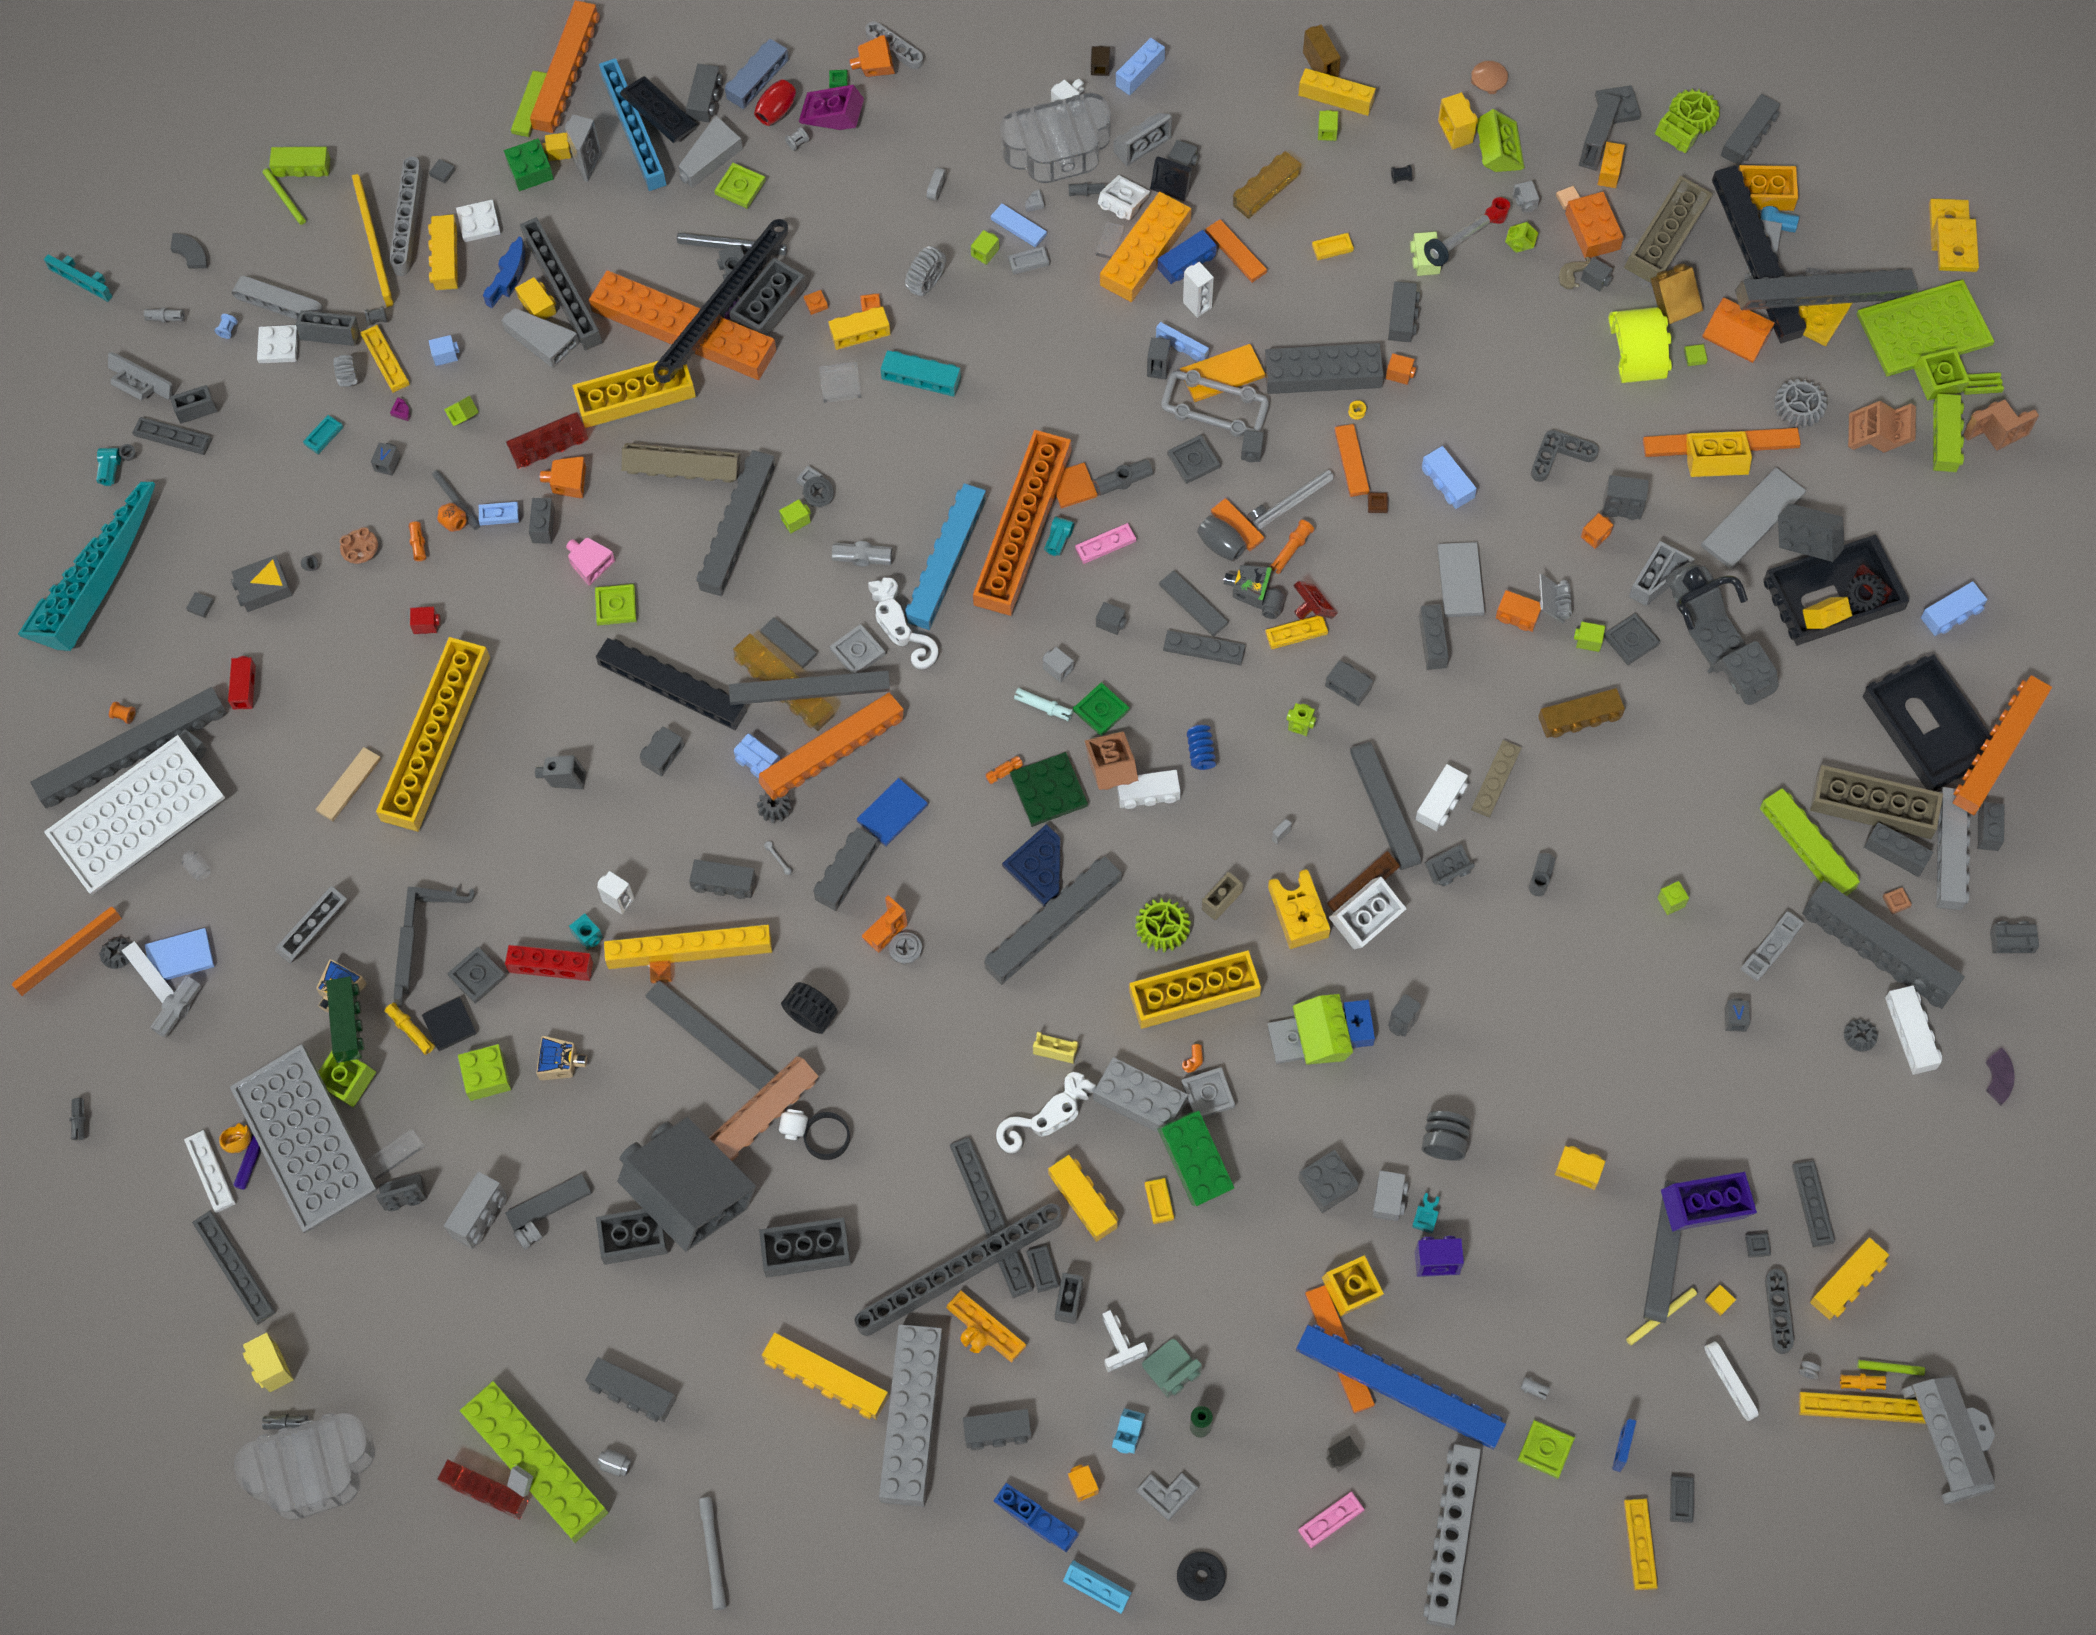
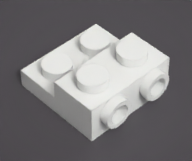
M1118 175L1100 192L1098 204L1103 210H1110L1116 213L1119 218L1130 220L1138 213L1140 205L1149 197L1150 191Z

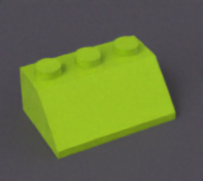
M1495 109L1477 118V132L1479 134V146L1482 152L1483 165L1494 172L1524 169L1517 122Z
M1339 994L1321 995L1293 1006L1306 1065L1343 1062L1353 1053Z

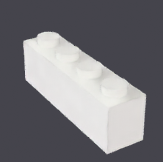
M1914 986L1889 991L1885 1000L1912 1074L1936 1070L1941 1064L1942 1055L1940 1050L1936 1049L1934 1033L1932 1030H1929L1927 1014L1921 1008L1920 994L1915 991Z

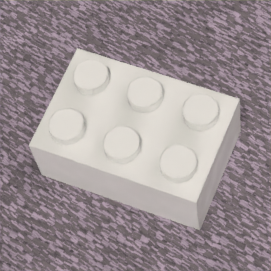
M1379 877L1372 879L1330 915L1329 919L1351 947L1358 949L1366 945L1406 910V907L1384 879Z

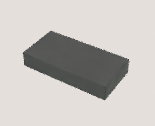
M1047 1245L1028 1250L1027 1256L1038 1293L1059 1287Z
M1671 1476L1670 1521L1693 1523L1694 1478Z

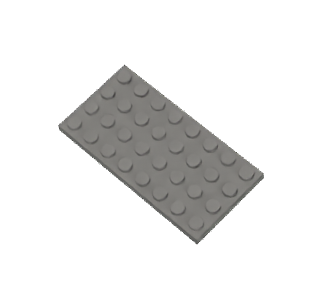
M305 1045L297 1046L230 1086L304 1233L309 1232L378 1190Z

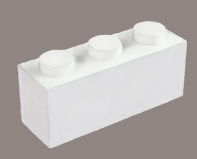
M1200 262L1189 266L1184 272L1183 303L1197 318L1212 308L1214 277Z
M1446 764L1417 811L1415 820L1435 831L1438 830L1440 825L1444 827L1449 818L1448 812L1450 809L1454 810L1459 802L1457 799L1459 794L1463 795L1469 784L1466 783L1468 775Z
M1177 770L1138 775L1139 781L1129 785L1116 786L1120 808L1132 809L1139 805L1153 806L1160 802L1174 803L1180 800Z

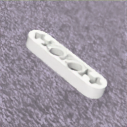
M1714 1341L1706 1345L1704 1348L1709 1360L1743 1417L1747 1421L1758 1417L1759 1414L1756 1406L1719 1344Z

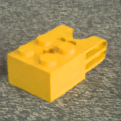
M1307 869L1299 872L1298 881L1300 887L1294 891L1284 889L1278 879H1271L1268 882V889L1289 949L1329 938L1330 927Z

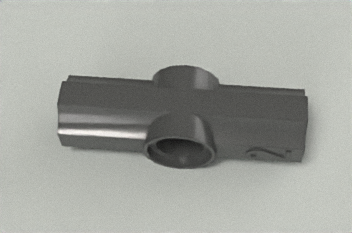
M1144 459L1129 466L1120 465L1114 472L1094 479L1093 484L1097 494L1102 496L1117 489H1127L1131 483L1153 475L1150 462Z

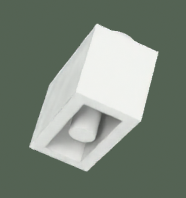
M610 871L598 881L597 888L602 901L620 914H623L634 900L629 883Z

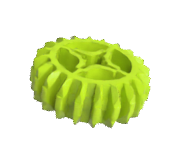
M1691 88L1689 92L1684 90L1682 93H1678L1672 99L1669 111L1700 129L1702 135L1706 131L1710 132L1712 127L1716 125L1720 109L1717 106V100H1713V95L1707 96V91L1702 93L1700 88L1697 91Z
M1162 897L1160 898V903L1153 899L1152 906L1146 903L1145 909H1140V915L1136 916V921L1138 922L1135 924V929L1138 930L1137 936L1142 937V944L1147 942L1148 949L1154 946L1155 952L1162 948V951L1165 953L1167 947L1173 951L1174 945L1180 947L1181 941L1185 942L1187 940L1186 935L1190 934V929L1188 928L1191 926V922L1188 921L1189 914L1184 913V907L1178 908V901L1171 904L1172 900L1170 898L1167 900V903L1164 902ZM1157 913H1162L1160 916H1153ZM1169 914L1173 915L1179 924H1175V921L1169 918ZM1165 919V925L1164 927H1162V931L1160 932V926L1162 925V923H1164ZM1146 926H1150V929L1155 930L1157 936L1151 934ZM1167 934H1173L1170 937L1164 938V936Z

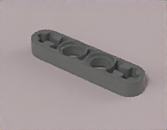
M1773 1269L1765 1277L1772 1346L1779 1354H1786L1794 1345L1787 1280L1783 1271ZM1776 1275V1278L1781 1279V1281L1777 1284L1778 1290L1772 1292L1771 1290L1775 1289V1282L1770 1279ZM1776 1295L1781 1296L1784 1304L1776 1306L1772 1298ZM1783 1317L1786 1320V1326L1778 1327L1775 1324V1318ZM1787 1331L1788 1333L1783 1335V1339L1788 1344L1783 1348L1778 1342L1781 1340V1333Z

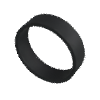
M822 1112L808 1120L803 1139L808 1152L812 1156L821 1160H832L841 1156L848 1148L850 1132L846 1121L841 1116L832 1112ZM820 1119H836L847 1130V1138L844 1145L834 1153L820 1154L812 1150L807 1144L806 1137L809 1128Z

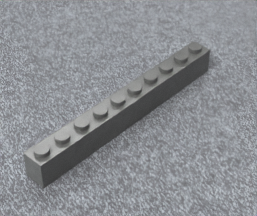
M1897 269L1895 271L1880 270L1878 272L1864 271L1862 273L1847 272L1845 274L1781 276L1770 279L1764 277L1755 280L1747 278L1741 281L1735 289L1740 309L1752 310L1887 301L1914 294L1918 287L1912 270Z
M210 687L36 778L30 783L45 808L53 807L63 799L76 795L82 789L95 785L99 780L111 777L118 770L127 768L137 760L148 757L175 736H179L184 729L190 733L194 730H200L211 721L219 720L227 712L214 689Z

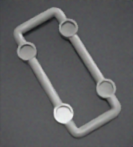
M1190 370L1187 373L1174 371L1170 374L1161 406L1164 411L1173 413L1176 419L1180 421L1190 418L1228 429L1233 436L1240 437L1244 434V430L1261 432L1269 401L1266 396L1256 393L1255 389L1251 386H1245L1240 389L1202 378L1199 372ZM1176 379L1185 380L1186 385L1189 387H1196L1199 384L1240 396L1244 403L1261 402L1254 429L1246 427L1245 423L1241 420H1234L1231 423L1190 411L1189 406L1186 404L1169 405Z

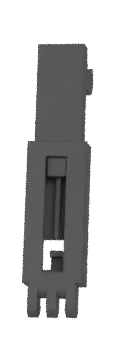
M419 887L407 888L404 926L400 927L394 984V1002L397 1006L403 1004V995L409 994L415 942L413 925L416 900L419 899V902L470 903L474 899L473 888L469 890L470 895L468 897L457 896V889L455 887L452 889V892Z

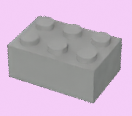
M479 1171L477 1172L444 1224L451 1238L471 1249H474L475 1245L481 1243L485 1229L493 1224L495 1213L504 1206L507 1200V1194L501 1184Z

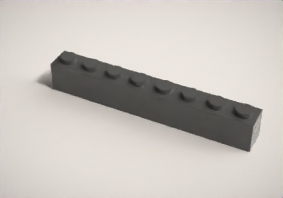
M535 217L520 224L527 245L574 332L577 333V337L584 350L601 344L599 330L538 218Z
M752 450L751 455L746 457L745 469L743 473L739 474L738 486L732 491L731 502L725 508L723 522L720 521L718 524V534L711 541V550L704 558L703 570L698 572L696 581L701 591L722 597L776 467L775 457Z
M1105 856L1101 860L1097 859L1094 861L1086 873L1082 872L1077 876L1076 882L1071 886L1067 885L1063 888L1060 896L1056 899H1051L1046 904V908L1041 912H1036L1031 917L1029 923L1021 925L1013 937L1006 938L1000 944L998 950L990 952L985 957V969L1003 985L1122 880V873Z

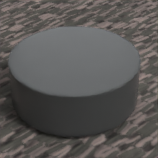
M1260 505L1247 514V517L1250 521H1253L1267 510L1264 505Z

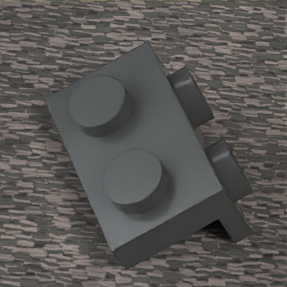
M1462 844L1424 862L1433 883L1436 885L1442 884V886L1452 883L1453 878L1458 875L1463 877L1470 874V869L1475 867L1474 863H1470Z

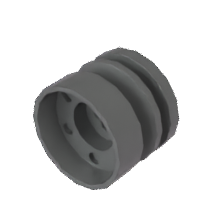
M1448 1111L1428 1113L1426 1119L1428 1123L1425 1125V1129L1429 1133L1423 1136L1421 1150L1425 1154L1437 1159L1450 1161L1464 1159L1468 1145L1465 1139L1469 1137V1129L1471 1128L1470 1119Z

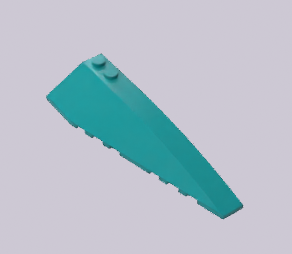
M140 482L125 499L127 504L113 513L115 518L109 525L105 523L100 529L102 533L99 537H93L74 559L75 565L63 572L62 576L64 578L57 586L55 584L52 585L49 589L51 593L46 599H40L19 631L18 635L20 637L56 650L71 651L75 647L76 641L81 633L85 631L86 625L109 590L129 552L156 485L154 482Z

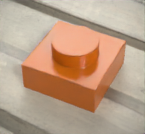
M821 290L803 296L811 315L828 309V304Z

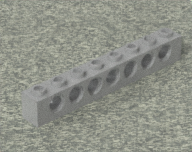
M1454 1444L1452 1451L1448 1450L1446 1463L1450 1464L1449 1472H1445L1443 1485H1447L1446 1494L1442 1493L1440 1507H1444L1443 1515H1438L1436 1528L1440 1529L1439 1537H1435L1433 1550L1437 1551L1436 1559H1432L1430 1572L1434 1573L1433 1581H1428L1426 1593L1430 1595L1429 1604L1425 1603L1423 1617H1427L1426 1624L1451 1629L1455 1626L1481 1449ZM1455 1467H1465L1467 1474H1458ZM1459 1487L1463 1490L1464 1495L1457 1497L1453 1494L1452 1489ZM1457 1509L1460 1512V1517L1457 1519L1452 1518L1449 1515V1510ZM1454 1531L1457 1539L1449 1540L1446 1537V1532ZM1446 1552L1451 1553L1454 1561L1450 1563L1444 1561L1442 1554ZM1442 1574L1449 1576L1451 1583L1448 1585L1442 1584L1439 1576ZM1444 1597L1447 1600V1606H1438L1436 1598Z

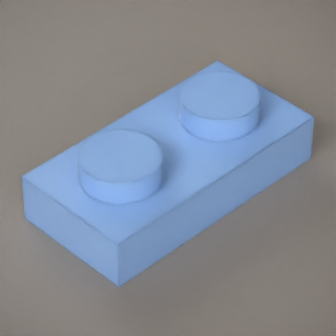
M518 502L479 505L480 526L519 523Z

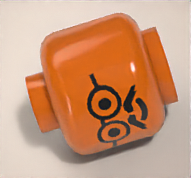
M448 503L442 505L438 510L437 520L448 531H459L465 526L467 521L466 513L456 504Z

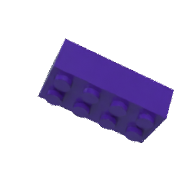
M1745 1172L1675 1183L1661 1189L1672 1232L1741 1220L1757 1213Z

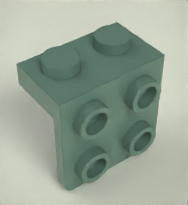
M1171 1339L1143 1361L1142 1368L1165 1396L1169 1398L1171 1395L1175 1396L1180 1393L1187 1382L1196 1380L1201 1375L1202 1365L1197 1359L1193 1361L1177 1340Z

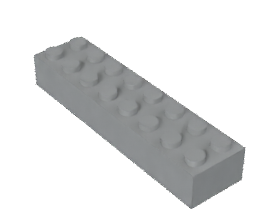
M910 1325L898 1326L879 1493L881 1503L922 1507L925 1505L943 1339L942 1328Z

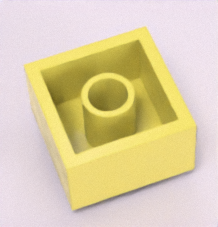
M268 1333L243 1344L246 1351L243 1353L247 1364H250L253 1368L252 1376L261 1388L265 1387L269 1392H272L294 1380L278 1344Z

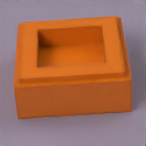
M879 293L860 296L862 312L868 311L871 308L881 307Z

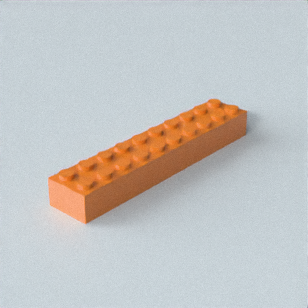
M608 270L589 298L592 312L671 345L700 310L698 307ZM721 318L720 323H717L712 333L708 334V338L704 339V343L700 344L695 354L760 380L776 353L775 340L769 336Z
M1034 430L974 590V606L1009 616L1012 615L1071 454L1070 439Z

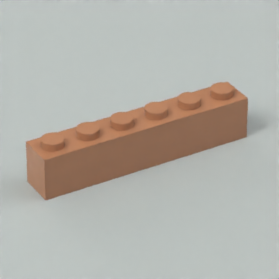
M796 1056L714 1132L709 1139L731 1161L734 1160L743 1147L749 1146L759 1132H764L774 1118H779L789 1104L795 1103L804 1090L810 1089L815 1084V1080L819 1076L803 1058Z

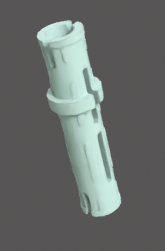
M1018 688L1016 691L1017 695H1014L1015 700L1045 711L1049 716L1054 715L1067 722L1072 717L1070 714H1073V710L1058 705L1056 701L1051 702L1021 688Z

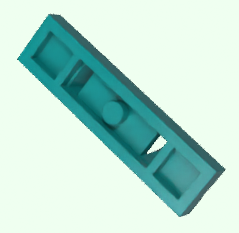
M48 254L43 259L49 270L101 299L109 302L113 297L109 292V288L104 285L106 279L103 274L96 272L92 277H89L74 268L76 263L72 257L67 255L60 261Z

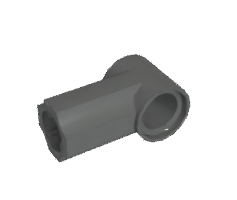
M1538 854L1529 884V891L1534 896H1543L1548 889L1556 860L1551 854ZM1535 882H1541L1543 886H1539Z

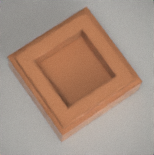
M1903 887L1883 895V899L1891 914L1912 906Z

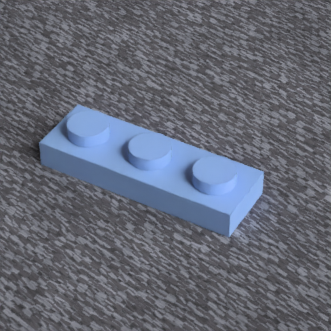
M1162 322L1157 325L1156 338L1161 337L1170 340L1171 346L1179 352L1188 354L1195 361L1208 359V347Z

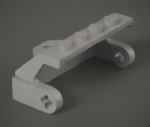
M1952 1374L1916 1383L1902 1389L1904 1399L1916 1397L1948 1480L1951 1492L1941 1496L1944 1505L1992 1492L1995 1489V1482L1984 1452L1989 1450L1995 1434L1986 1414L1973 1407L1966 1409Z

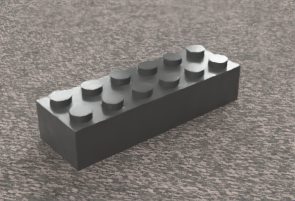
M1380 343L1265 349L1264 366L1267 394L1382 388L1383 368Z

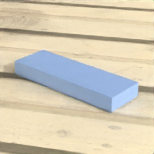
M1001 204L991 215L992 221L1035 248L1047 235V231L1004 204Z

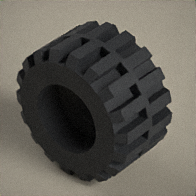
M801 982L795 983L781 1002L784 1011L795 1022L819 1034L824 1033L838 1013L837 1008L829 998L814 987Z

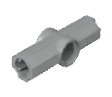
M858 541L855 544L834 543L832 547V561L853 562V564L861 567L868 566L870 563L891 565L892 547L872 546L865 541Z
M186 976L174 994H170L165 998L162 1004V1011L150 1028L162 1037H167L177 1021L183 1019L188 1014L190 1003L202 986L194 979Z

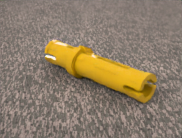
M395 1002L389 1004L385 1008V1013L394 1020L395 1026L404 1031L424 1055L432 1052L435 1045L410 1020L411 1017L408 1014H404Z

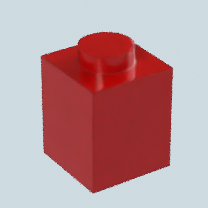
M434 607L410 608V627L413 634L437 633V626H440L441 619L440 614L436 613Z

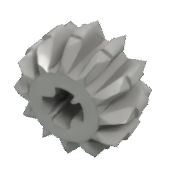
M351 355L335 357L333 364L338 385L340 387L356 385L358 383V376L353 357Z

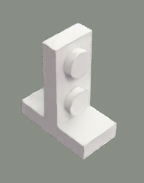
M1111 1310L1103 1313V1321L1118 1354L1105 1359V1367L1108 1372L1148 1355V1349L1144 1342L1128 1349L1130 1343L1126 1334L1122 1335L1119 1330L1121 1323L1117 1315L1113 1316Z

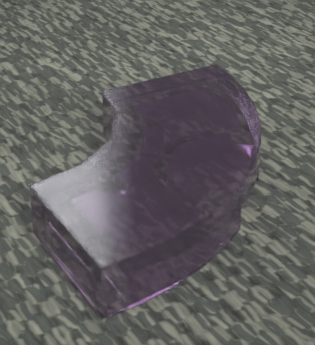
M2003 1048L1999 1049L1985 1062L1992 1076L1991 1083L1986 1091L2000 1106L2010 1096L2015 1081L2013 1064Z

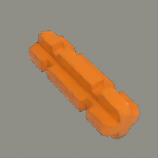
M1015 756L1010 762L1007 761L996 767L995 771L991 770L986 773V779L990 784L998 781L997 778L1001 779L1014 771L1013 769L1017 770L1022 767L1023 762L1019 756Z

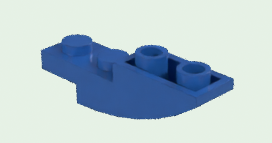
M520 236L515 242L511 243L507 253L500 258L498 263L500 272L496 274L493 283L484 291L485 303L490 308L495 306L502 295L510 297L521 278L525 264V245Z
M1007 1483L993 1500L1028 1529L1066 1553L1079 1536L1077 1531L1042 1509L1039 1504Z

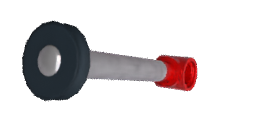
M1502 197L1494 198L1491 206L1486 209L1485 214L1443 242L1434 238L1430 239L1424 245V253L1427 260L1434 266H1443L1449 260L1448 251L1491 222L1496 224L1504 223L1510 209V202Z

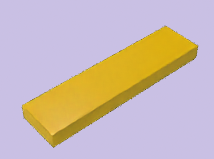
M378 325L360 332L392 393L409 386L408 379Z
M1647 1499L1624 1500L1634 1590L1657 1589Z

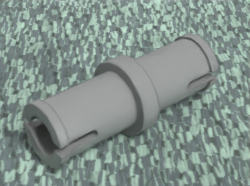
M145 309L144 319L145 321H161L162 323H167L168 321L183 322L185 314L183 309Z

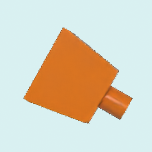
M885 35L859 45V57L850 59L852 70L862 68L866 77L895 74L889 42Z
M584 457L552 461L551 471L540 472V482L550 483L552 493L583 498L586 474Z

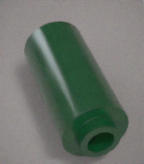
M1198 1406L1193 1409L1190 1417V1431L1194 1436L1202 1438L1210 1433L1213 1419L1210 1409L1205 1406Z

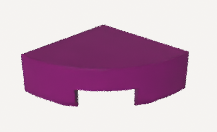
M397 397L390 414L393 417L409 421L410 410L403 399Z

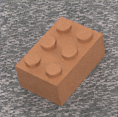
M1124 731L1085 740L1088 761L1099 790H1108L1115 786L1129 785L1139 781L1135 760Z

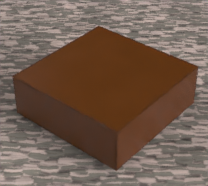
M1368 493V513H1387V493Z

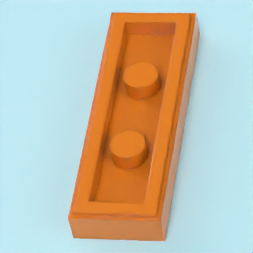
M1226 498L1211 509V513L1215 517L1229 523L1240 533L1247 544L1246 549L1249 552L1264 541L1265 537Z

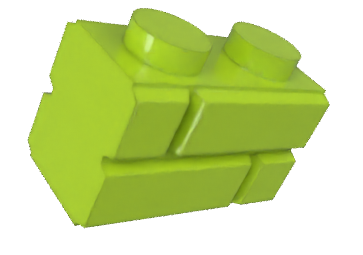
M1668 111L1660 120L1654 134L1660 137L1662 141L1674 146L1678 151L1687 153L1694 145L1700 129L1673 112Z

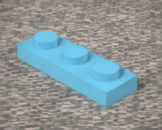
M1074 1560L1070 1564L1063 1580L1068 1585L1120 1614L1124 1611L1132 1592Z

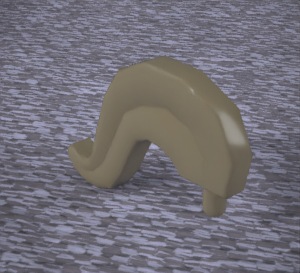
M1586 257L1585 262L1564 264L1560 269L1558 277L1560 285L1565 289L1578 288L1580 285L1575 283L1573 274L1583 271L1591 261L1590 257Z

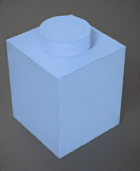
M451 335L428 340L435 366L458 361L456 353H459L457 341L453 342Z

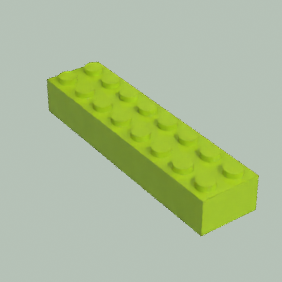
M494 1381L459 1410L510 1470L515 1466H519L533 1476L529 1490L530 1493L574 1543L580 1540L609 1514Z

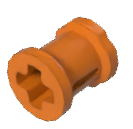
M116 701L110 707L109 717L111 719L118 718L130 724L135 717L136 710L135 707H126Z

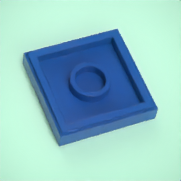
M1628 1419L1621 1429L1612 1466L1614 1471L1621 1472L1627 1463L1636 1420Z

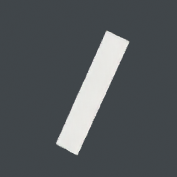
M135 941L122 950L162 1003L168 995L174 994L173 990Z

